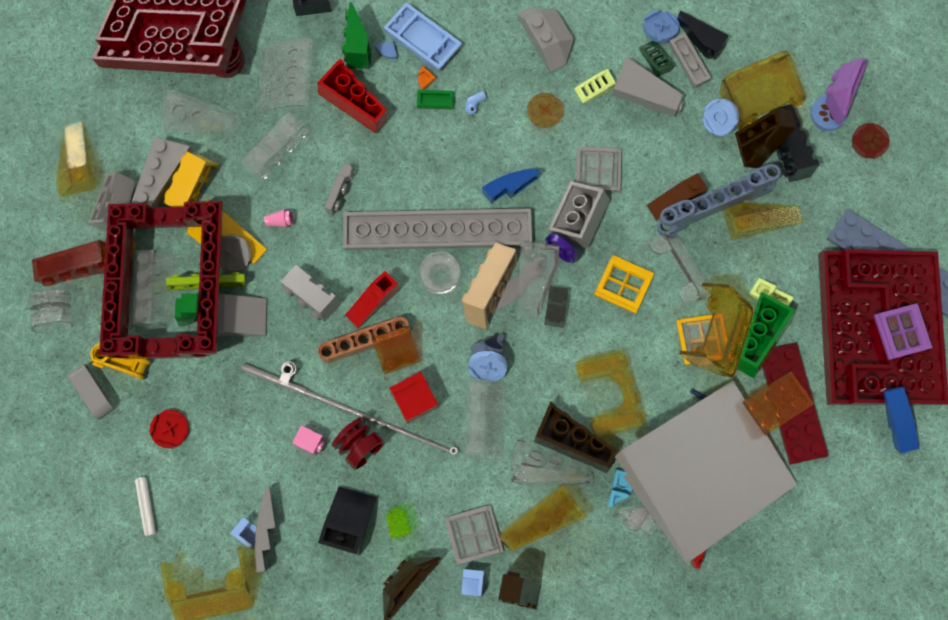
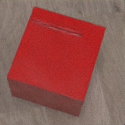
M421 372L389 388L407 424L438 408V403Z

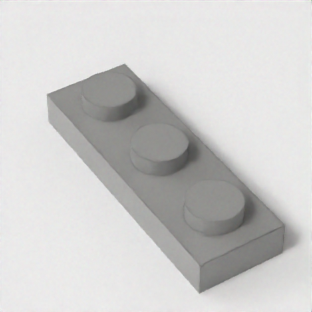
M686 33L669 40L668 44L692 86L696 88L709 82L711 76Z

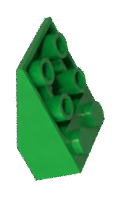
M349 2V9H346L345 12L347 26H344V37H346V42L342 43L344 62H347L348 68L370 69L371 49L369 38L353 3Z

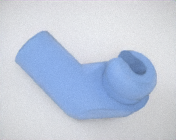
M483 91L467 99L465 110L468 114L476 113L478 103L486 100Z

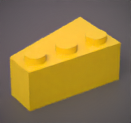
M186 152L180 160L181 165L178 171L172 177L171 187L165 192L163 203L171 207H184V202H196L201 194L199 191L203 183H208L210 180L207 177L213 167L217 168L219 164L201 155Z

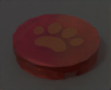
M863 124L852 134V148L862 158L877 159L889 148V135L884 128L877 124Z

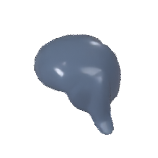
M499 334L496 338H489L484 342L476 341L472 345L473 355L481 351H493L502 355L504 346L501 342L505 335Z

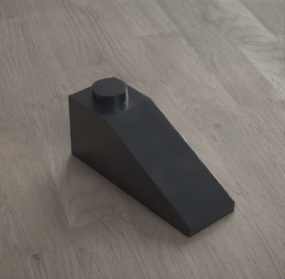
M680 11L677 19L681 28L705 58L716 60L729 35Z

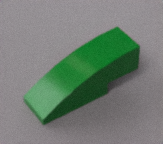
M181 293V298H176L175 319L179 326L189 325L196 319L198 294Z

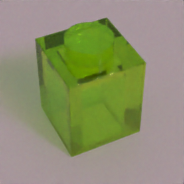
M401 507L391 509L389 514H385L392 540L412 535L406 510H401Z

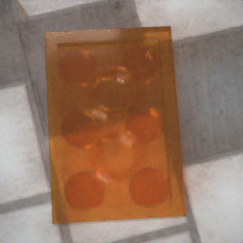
M791 371L742 402L764 435L769 434L814 404Z

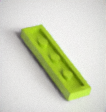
M232 272L229 275L220 274L219 288L245 286L244 274L239 272ZM192 274L190 277L172 275L171 278H166L168 291L199 289L200 274Z

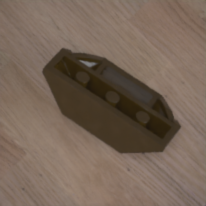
M439 556L410 558L408 561L404 559L397 567L399 571L394 577L390 575L383 583L385 586L383 588L384 620H391L442 561Z

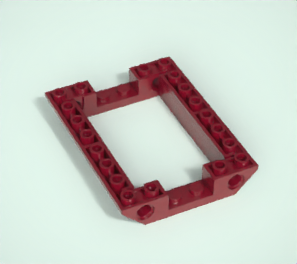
M222 201L184 202V207L151 208L146 203L108 204L99 356L120 359L204 358L217 354ZM202 227L197 334L199 336L177 334V338H143L139 335H128L134 229Z

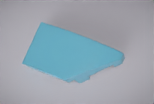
M618 469L615 471L608 507H612L621 500L626 499L632 492V488L624 478L627 474L625 471Z

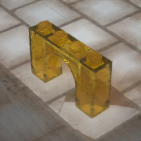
M621 351L579 360L575 363L579 383L604 378L615 382L622 391L623 401L619 409L590 419L593 434L600 438L640 429L642 423H644L642 412H638L636 405L639 404L637 394L632 391V376L627 373L628 361Z

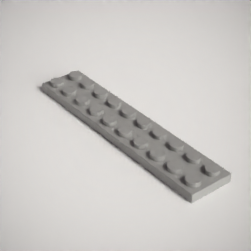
M531 209L343 212L344 250L493 247L495 243L507 247H532Z

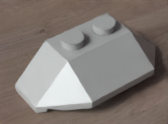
M530 7L517 13L518 20L549 72L551 73L565 66L574 38L557 10Z

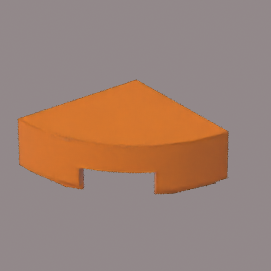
M423 66L419 71L418 81L421 90H425L436 80V77Z

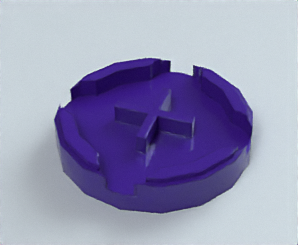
M549 233L545 238L547 246L550 247L552 245L555 249L554 253L567 263L571 262V264L576 262L579 256L566 240L555 233Z

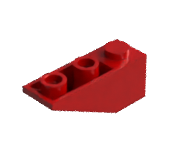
M384 271L369 285L345 316L359 329L400 290L398 283Z

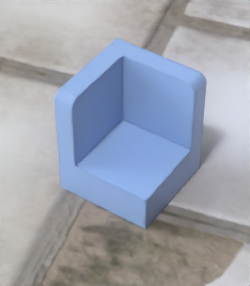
M243 517L230 534L248 548H254L256 526Z
M463 570L462 595L481 597L484 571Z

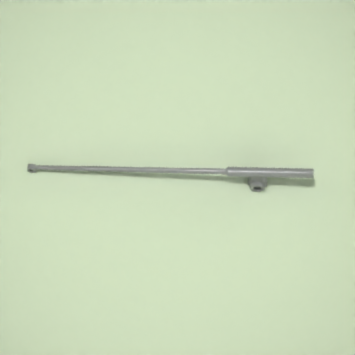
M293 361L282 364V374L280 377L245 363L241 368L242 371L301 395L310 396L449 452L452 455L458 452V448L455 446L451 449L292 383V376L298 371L297 364ZM288 366L291 367V372L287 370Z

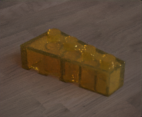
M560 485L499 532L497 536L508 551H513L583 520L587 516L566 488Z

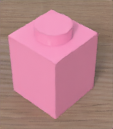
M304 426L300 427L292 442L294 446L316 456L317 452L321 453L325 446L322 435Z

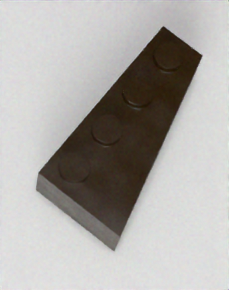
M551 401L534 440L537 444L605 473L608 472L617 451L599 436L587 430L584 425L572 419L565 411L563 412Z

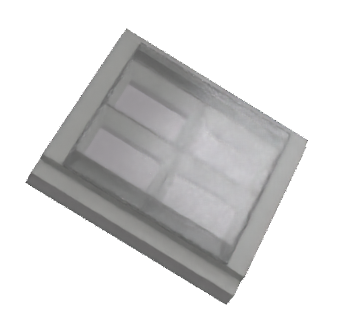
M577 147L576 183L601 188L605 192H620L621 149Z
M491 505L444 518L457 565L504 552Z

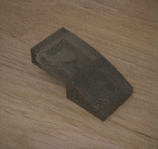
M549 287L544 325L563 328L569 288Z

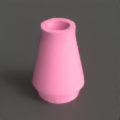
M284 209L266 215L264 221L267 227L288 228L289 225H293L294 218L291 210L287 211Z

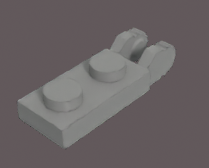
M347 163L340 169L325 204L326 213L332 216L335 211H339L341 206L340 197L346 194L348 184L346 183L352 180L354 174L352 166Z

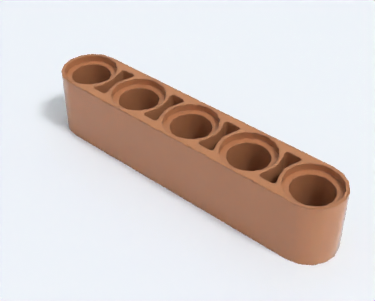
M403 317L379 323L322 343L318 348V354L325 363H332L406 337L410 331L409 323ZM399 324H404L406 326V328L403 331L396 330V327ZM381 330L388 332L383 338L377 336ZM366 336L369 338L366 344L359 342L362 337ZM344 343L351 344L348 350L341 349ZM327 349L333 351L329 357L323 356V352Z

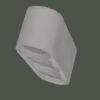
M83 364L67 376L92 415L99 420L115 408L108 402L109 398L105 392L98 387L99 383L94 375L89 373L87 365Z

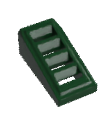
M651 41L639 47L656 77H660L673 70L674 64L657 42ZM652 46L655 47V49H653V50H651V51H649V52L646 51V49H648V48H650V47H652ZM658 52L657 55L653 57L650 56L651 54ZM661 57V60L656 62L654 61L655 59Z

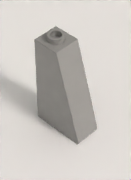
M625 58L612 96L675 117L676 112L680 113L684 103L681 101L683 94L630 58Z

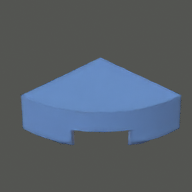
M393 41L375 45L377 52L388 59H397Z

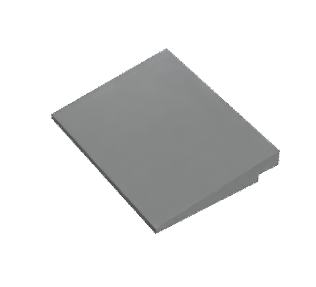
M731 381L627 446L615 456L627 473L624 476L625 480L686 564L797 485L734 381Z

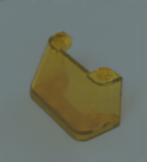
M788 51L779 52L728 74L722 80L719 91L721 99H728L736 105L739 111V123L737 125L739 130L756 121L757 117L787 103L799 107L804 104L806 99L805 91Z

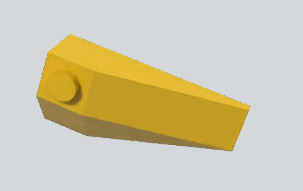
M222 211L221 238L229 234L239 235L244 238L251 248V259L249 262L255 264L267 249ZM188 227L186 233L201 244L202 227Z

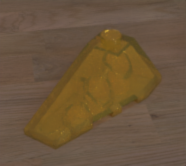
M83 122L64 126L56 176L59 198L96 189Z
M741 202L722 211L732 241L804 224L799 206Z

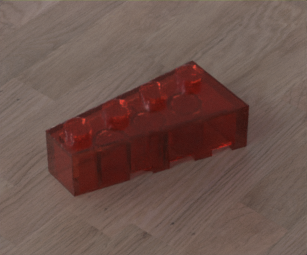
M97 240L32 259L34 281L43 286H52L57 282L103 274L106 243Z

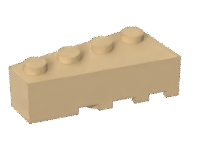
M495 243L493 248L488 250L486 260L480 265L477 277L472 279L468 293H465L462 298L466 322L487 330L489 326L487 319L490 314L494 315L497 297L501 298L505 287L504 281L508 282L517 262L516 249Z

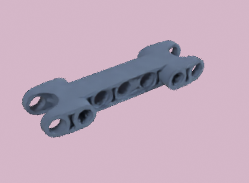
M774 164L765 165L749 172L742 179L695 199L682 200L665 208L660 214V221L657 225L658 233L662 236L673 235L688 228L694 222L746 200L752 201L772 192L775 187V181L778 180L781 174L779 167ZM772 169L777 175L774 177L769 176L767 170ZM731 191H736L739 195H734ZM719 198L722 202L718 203L714 199ZM697 206H703L705 210H700ZM670 213V214H669L668 216H666L665 218L663 217L664 214ZM664 224L665 226H670L671 229L663 231L660 226Z

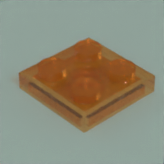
M409 326L371 338L384 375L421 362Z

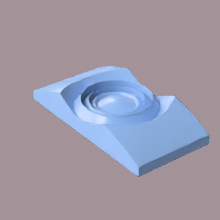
M407 2L383 27L384 31L397 43L409 49L420 60L438 71L462 46L459 40Z

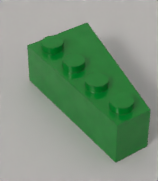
M763 292L760 293L737 369L752 378L756 377L792 322L795 309Z

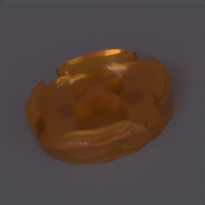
M540 93L535 95L528 103L527 115L535 126L550 128L560 122L563 116V105L553 94Z

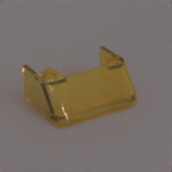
M702 282L701 286L710 294L706 305L709 312L713 314L703 347H695L691 352L680 350L679 354L693 366L721 376L733 377L736 373L753 318V307L730 285Z
M237 547L240 567L231 569L226 574L225 588L186 595L183 583L174 581L172 564L160 562L164 595L174 619L203 620L251 609L255 599L247 548Z

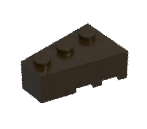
M776 108L735 133L744 167H761L793 132L796 126L791 110Z
M508 571L507 575L503 574L498 601L537 610L541 585L525 578H520V573Z

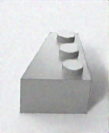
M116 171L108 173L88 224L107 233L108 204H130L135 181Z

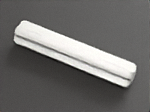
M140 477L135 479L142 525L144 535L151 536L156 534L149 489L147 479Z

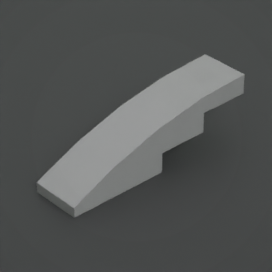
M270 488L265 489L255 530L254 555L256 574L265 572L262 553L270 551L268 531L275 530Z

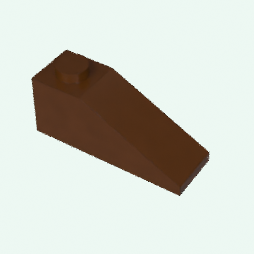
M697 173L647 204V207L657 221L660 219V214L665 208L682 200H692L702 196L708 188Z

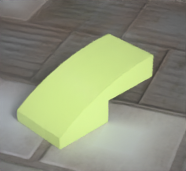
M761 278L757 280L750 292V295L757 300L760 293L763 292L789 307L794 300V297L777 290L775 285Z

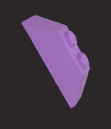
M860 58L845 63L839 71L835 70L831 80L833 84H829L825 92L828 95L825 103L838 125L847 116L869 59Z

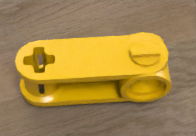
M100 343L92 348L90 355L93 366L102 369L106 367L141 380L144 379L143 374L147 365H150V361L146 359H120L112 357L99 359Z

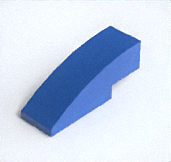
M527 169L503 175L483 186L482 193L491 204L504 194H507L511 199L540 178V170Z
M898 387L883 391L888 427L892 430L895 449L900 454L920 449L915 422L904 388Z

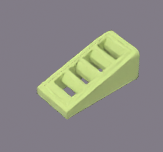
M606 69L578 85L574 90L582 104L613 90L616 83L609 70ZM596 82H599V84H600V86H601L600 89H599V87L597 86ZM590 85L593 87L595 92L591 91L589 87ZM583 88H585L586 92L588 93V96H585L584 92L582 91Z

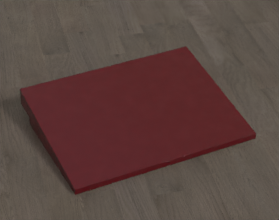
M113 0L95 40L99 45L92 59L98 67L225 75L246 0Z
M845 249L843 251H822L819 253L827 405H885L883 391L898 387L904 388L909 405H948L938 252ZM918 303L932 348L888 360L873 315ZM909 313L899 315L904 329L914 327ZM896 316L886 319L891 333L900 331ZM915 331L905 333L910 347L920 345ZM902 334L892 336L896 350L906 348Z

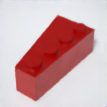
M341 58L317 82L318 95L375 134L387 122V110L373 94L369 93L366 86L354 76L351 69L344 65Z

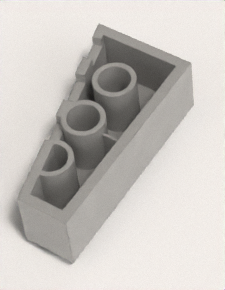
M155 137L131 204L146 203L151 208H159L165 200V192L171 187L174 173L178 171L181 165L180 160L186 152L194 153L191 147Z

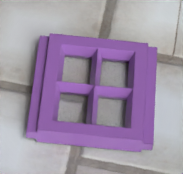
M918 303L873 315L888 360L932 348Z

